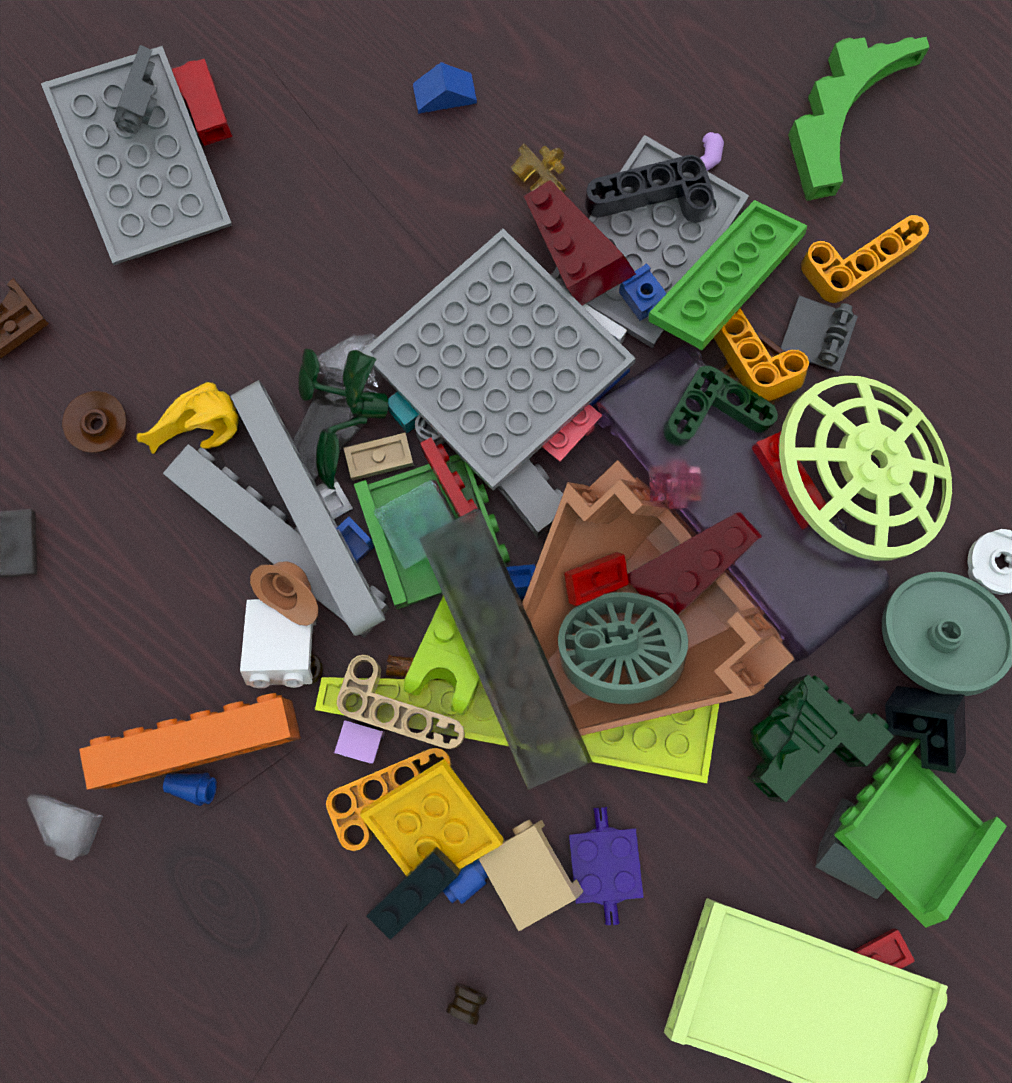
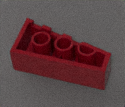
M551 180L524 196L567 289L582 306L636 275L624 254Z

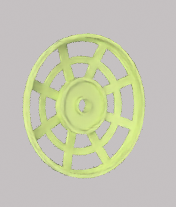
M839 376L815 384L802 394L789 409L783 422L779 442L782 475L789 495L798 511L821 537L838 549L851 555L880 561L906 557L925 547L937 536L945 523L951 504L952 476L949 461L934 427L921 410L907 397L877 380L861 376ZM855 384L861 398L849 399L832 407L817 395L835 385ZM871 389L894 400L909 415L906 417L894 407L875 400ZM809 405L824 415L817 429L815 447L795 448L798 423L805 408ZM864 407L868 423L856 427L842 415L843 412L849 409ZM878 410L890 414L902 424L896 431L882 425ZM834 423L846 435L843 437L839 448H826L828 433ZM918 424L930 440L938 464L932 462L928 446L916 428ZM910 434H912L917 442L924 460L911 457L910 451L904 442ZM871 455H874L879 460L880 468L872 462ZM797 461H816L821 480L832 496V499L820 510L813 503L804 487L798 471ZM828 461L839 462L842 475L847 481V484L842 489H840L832 476ZM913 471L925 473L926 475L924 490L920 498L909 484ZM934 476L942 479L941 505L935 523L926 509L933 492ZM858 493L868 499L876 500V514L862 509L853 503L851 499ZM901 493L911 506V509L900 515L889 516V499ZM843 508L856 519L876 526L874 545L851 538L836 528L829 520ZM918 517L926 532L923 537L910 544L887 547L889 527L904 525Z

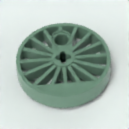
M614 592L604 594L572 609L561 624L558 635V648L563 671L577 689L592 698L604 702L634 704L662 695L678 681L683 672L688 652V634L679 616L664 603L641 594ZM616 613H625L624 621H618ZM607 614L610 623H606L600 616ZM633 614L642 615L635 624L631 623ZM623 666L625 667L630 684H620ZM614 669L612 683L604 682ZM597 671L593 677L589 676V674ZM636 671L646 682L639 683Z

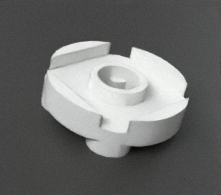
M1007 529L995 530L982 535L972 544L968 554L969 578L993 594L1004 595L1012 593V531ZM1001 554L1005 555V561L1009 563V567L999 569L995 563V558L1000 557Z

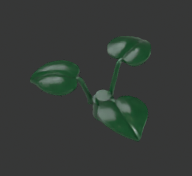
M305 348L298 377V390L302 400L310 401L313 397L314 388L345 396L351 413L356 414L358 417L330 426L328 432L322 431L318 438L315 453L318 474L329 489L336 490L334 487V477L339 458V442L335 433L338 430L357 424H367V418L384 419L388 412V398L385 393L362 392L377 360L376 358L365 355L358 350H351L347 355L343 371V383L346 389L342 390L322 385L316 380L319 373L317 355L312 349Z

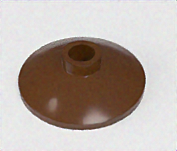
M90 391L74 398L65 409L62 419V428L66 439L75 448L87 453H100L115 446L124 435L127 425L126 412L122 404L114 396L102 391ZM103 421L102 427L94 430L95 422Z

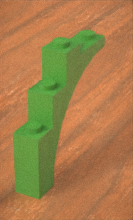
M865 37L858 39L846 38L835 43L828 59L833 76H826L815 81L808 97L813 115H804L795 120L788 135L806 201L836 195L843 183L840 165V136L848 110L861 94L879 80L898 70L920 64L930 48L927 37L917 39L909 37L891 44L878 43L870 48L867 46Z

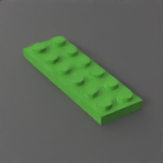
M754 200L649 312L648 321L703 350L806 235L807 225Z

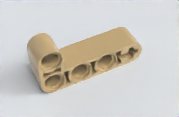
M359 655L351 660L337 698L338 709L343 715L444 749L452 750L462 744L465 731L459 721L376 694L375 692L381 677L380 665L368 655ZM365 662L371 663L373 666L372 676L366 680H360L356 674L358 666ZM359 694L363 701L361 708L356 712H349L346 708L347 698L350 695ZM390 704L395 711L394 717L391 721L382 723L377 717V711L382 705ZM417 714L423 715L427 721L426 728L420 733H413L409 729L410 718ZM433 719L439 720L436 726L442 729H448L450 725H454V731L459 734L458 738L451 739L448 744L444 743L445 737L434 732V739H429L428 736L433 729Z

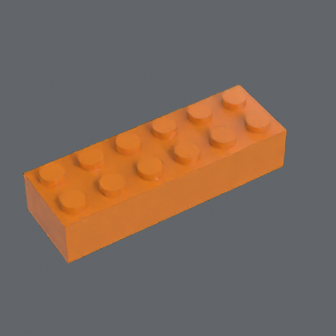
M276 693L257 697L256 704H244L243 701L223 706L224 712L200 711L190 714L191 720L189 721L169 719L156 723L157 729L154 730L153 728L144 730V727L124 731L123 738L103 736L90 740V746L79 749L87 790L111 789L300 740L301 737L293 701L283 698L282 695L277 696Z

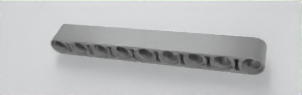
M257 380L232 394L231 399L352 633L358 636L385 621V616L340 530L336 529L338 526L262 383Z

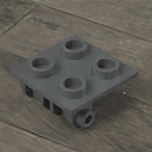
M799 295L780 348L785 352L788 350H799L808 357L809 363L839 372L858 316L854 315L852 312L853 307L849 304L842 303L839 308H834Z

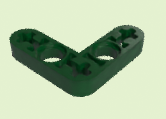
M703 366L698 369L688 383L665 423L663 433L670 444L675 446L686 445L696 434L711 405L757 433L766 432L777 421L778 413L775 406L720 370L712 366ZM704 378H706L710 382L708 388L703 392L699 389L704 383ZM727 394H736L741 401V405L735 406L731 404L727 399ZM693 399L698 402L701 411H691L686 405V400ZM749 404L751 407L748 409V412H746L744 409ZM759 412L764 415L763 421L758 418ZM684 419L688 422L685 424L682 434L676 431L677 426Z

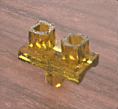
M525 143L518 149L522 155L516 160L511 169L524 182L535 171L541 175L530 187L531 191L549 180L563 193L567 190L550 172L553 168L558 174L565 170V166L560 162L564 157V152L561 148H555L550 151L546 146H543L539 150V153L544 157L542 162Z

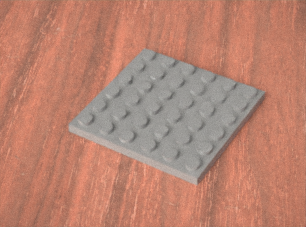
M504 229L497 233L361 351L365 355L377 359L373 367L493 491L635 363L636 359Z

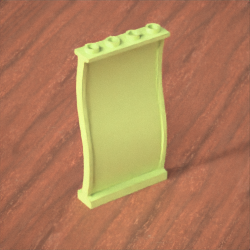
M706 898L664 1033L671 1041L682 1045L688 1044L727 1057L792 1083H921L926 1078L928 1072L927 1059L930 1048L937 1040L939 1016L947 1005L946 991L948 986Z

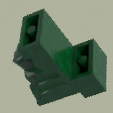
M807 674L793 679L780 694L778 699L781 702L769 711L765 719L750 729L752 736L750 739L751 744L757 750L756 752L762 760L755 766L756 769L747 778L769 800L773 802H787L832 752L848 767H867L894 737L887 730L889 725L875 713L872 715L868 712L853 715V709L841 699L836 701L827 692L829 687L817 676L810 677Z

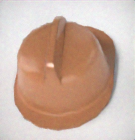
M283 561L274 565H260L253 570L250 576V584L260 601L298 625L307 626L315 622L318 617V605L316 598L311 592V585L306 573L299 566Z

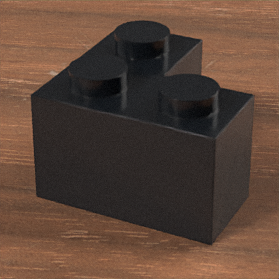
M896 686L885 704L886 723L889 725L887 730L892 735L920 739L921 768L956 774L966 754L965 695L939 694L926 689Z

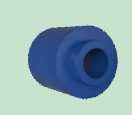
M479 859L460 869L461 872L458 877L443 890L452 904L457 899L461 904L465 903L487 884L485 880L489 877Z

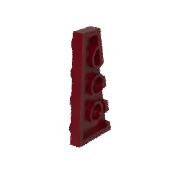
M737 512L628 573L629 583L639 594L649 596L664 603L679 616L763 536L741 512Z

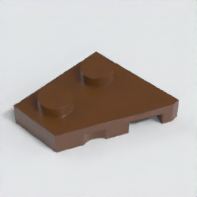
M14 278L7 284L10 291L3 302L0 303V359L49 324Z

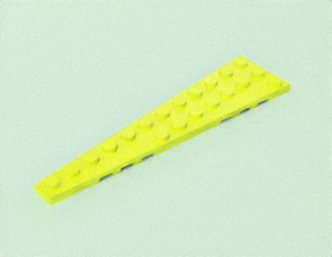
M321 678L315 710L343 715L338 709L337 698L344 678ZM380 678L375 692L376 694L459 721L464 728V738L700 783H707L719 703L530 747L518 739L514 733L515 727L507 718L499 715L494 709V701L488 695L493 680L480 681L465 715H460L451 710L454 689L446 680L428 681L419 695H412L404 691L405 679ZM353 694L347 698L346 708L349 712H356L361 708L363 702L361 696ZM390 704L379 707L377 711L379 721L382 723L391 721L395 713L394 708ZM417 714L410 718L409 728L418 730L426 728L427 721L423 715ZM433 719V729L431 732L455 737L459 736L454 731V725H450L448 729H442L436 726L439 720Z

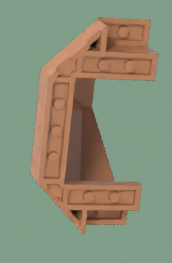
M618 460L590 487L583 484L567 483L488 694L494 701L493 707L497 713L512 723L515 727V735L520 741L528 744L530 747L752 696L764 689V685L795 659L791 652L781 643L783 640L774 626L763 617L765 612L733 574L727 570L679 615L688 634V652L680 678L668 691L654 699L640 703L614 704L592 698L577 689L570 682L563 671L558 648V635L561 624L569 612L576 607L569 603L564 572L619 552L625 554L628 574L697 535L667 502L663 504L651 488L638 477L634 478ZM630 583L625 587L610 592H629L639 594ZM616 613L618 621H624L625 613ZM607 614L600 616L606 623H610ZM633 614L631 623L635 624L642 615ZM623 666L620 684H630L625 667ZM614 669L604 682L612 683ZM597 671L589 674V676L593 677ZM636 671L639 683L646 682Z

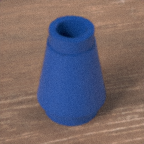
M168 773L163 783L165 793H170L197 806L210 804L217 788L216 779L210 777L208 773Z

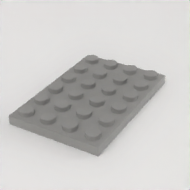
M163 46L151 49L153 51L149 61L155 63L148 84L154 86L151 97L156 98L157 101L148 125L141 123L136 135L122 130L118 126L119 123L113 121L136 54L41 83L113 265L232 226Z
M644 135L620 172L682 156ZM707 171L714 192V200L708 217L704 221L698 223L688 221L682 214L678 198L604 217L590 216L589 220L624 254L634 271L648 264L651 268V273L665 292L668 293L734 222L747 202L749 195ZM683 173V175L688 178L695 177L692 173ZM661 180L653 181L656 185H665ZM631 187L623 188V190L628 193L636 192ZM699 200L692 201L696 206H704ZM556 267L551 276L569 292ZM620 284L586 303L627 330L626 333L651 348L654 347L664 329L649 322V316L639 321L620 295ZM647 289L642 291L644 295H650Z

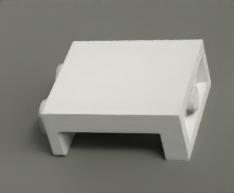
M260 599L247 600L240 667L245 684L254 688H266L269 685H285L295 688L303 684H312L313 676L310 666L313 625H316V620L307 626L298 625L260 601Z

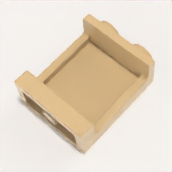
M529 819L512 829L515 834L513 837L506 841L503 838L501 846L479 858L481 865L518 931L571 903L583 893V889L577 879L573 882L570 881L542 832V828L545 826L542 820L532 824Z

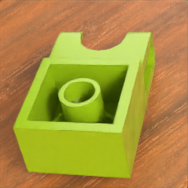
M448 585L404 680V691L412 695H419L428 681L434 679L446 680L454 689L451 710L460 715H465L506 625L509 609L487 600L475 601L472 594Z

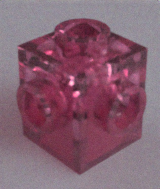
M687 460L667 461V466L649 467L650 501L668 503V509L688 508V502L702 501L703 479L701 467L687 466Z

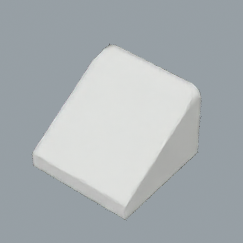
M334 477V487L336 490L329 489L324 483L318 485L317 488L335 519L353 508Z

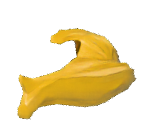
M206 382L180 395L152 429L146 433H137L136 438L138 443L148 445L150 452L155 454L161 444L177 434L192 431L196 428L208 429L214 432L213 435L207 440L201 441L200 447L206 450L218 447L230 440L237 431L239 417L231 397L224 391H218L216 384Z

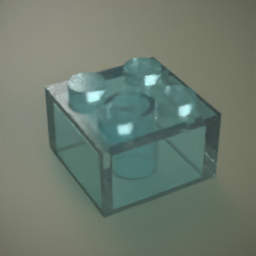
M429 480L373 511L404 569L411 568L466 537L435 480Z

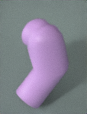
M713 132L707 133L702 140L705 143V154L700 159L704 162L707 171L720 163L724 146L721 135Z

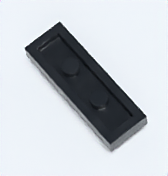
M436 847L369 911L366 917L391 940L454 881L461 870Z

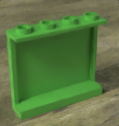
M458 454L449 457L450 461L446 462L451 473L454 471L458 472L465 485L461 492L466 501L471 498L473 499L480 512V516L476 518L478 520V527L470 532L473 534L479 529L495 549L489 554L490 558L460 572L458 575L450 569L445 559L449 557L469 532H466L429 464L371 484H367L366 480L354 484L394 606L397 610L444 594L448 585L458 589L470 585V570L506 567L505 563L510 562L505 544L498 545L494 534L500 532L494 514H487L484 503L489 502L485 487L483 484L477 486L474 477L476 473Z
M916 738L906 745L900 742L889 752L888 757L891 758L890 761L882 764L872 775L875 779L874 782L865 786L857 794L856 799L859 802L856 806H851L841 815L839 821L842 824L834 833V836L927 928L949 918L1007 826L998 817L983 823L930 769L921 768V760L913 753L920 744V740Z

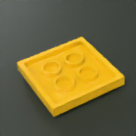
M445 759L364 807L360 813L361 818L405 875L412 871L436 847L459 869H462L503 843L502 835Z

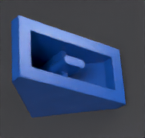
M442 62L413 83L418 114L477 104L472 74Z

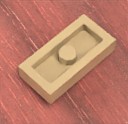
M406 433L344 448L352 481L414 466Z

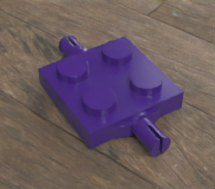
M601 807L602 821L600 820L599 808H593L595 828L586 833L569 834L573 879H577L583 889V893L576 899V904L590 902L604 904L605 925H611L610 911H612L613 925L620 924L617 903L626 899L644 898L636 828L616 829L609 827L607 807Z

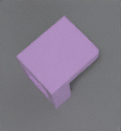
M344 720L334 753L367 763H374L381 738L384 739L385 732Z

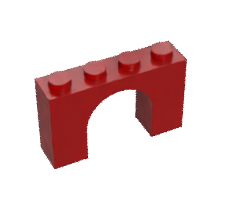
M205 59L189 61L183 66L173 68V75L186 108L191 112L197 133L203 145L206 146L233 137Z

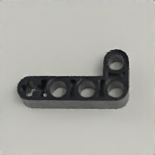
M686 155L593 179L587 186L585 209L591 216L604 217L678 198L683 216L690 222L698 223L708 217L714 200V192L702 159L695 155ZM689 172L692 173L695 177L688 178L684 176L683 173ZM661 180L665 185H656L653 181ZM631 187L636 192L628 193L625 192L623 188ZM699 200L704 206H696L692 201Z

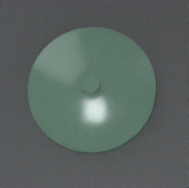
M947 572L923 573L902 583L888 600L882 616V634L885 646L900 670L918 685L939 694L972 696L993 687L1011 668V618L1000 601L975 581Z

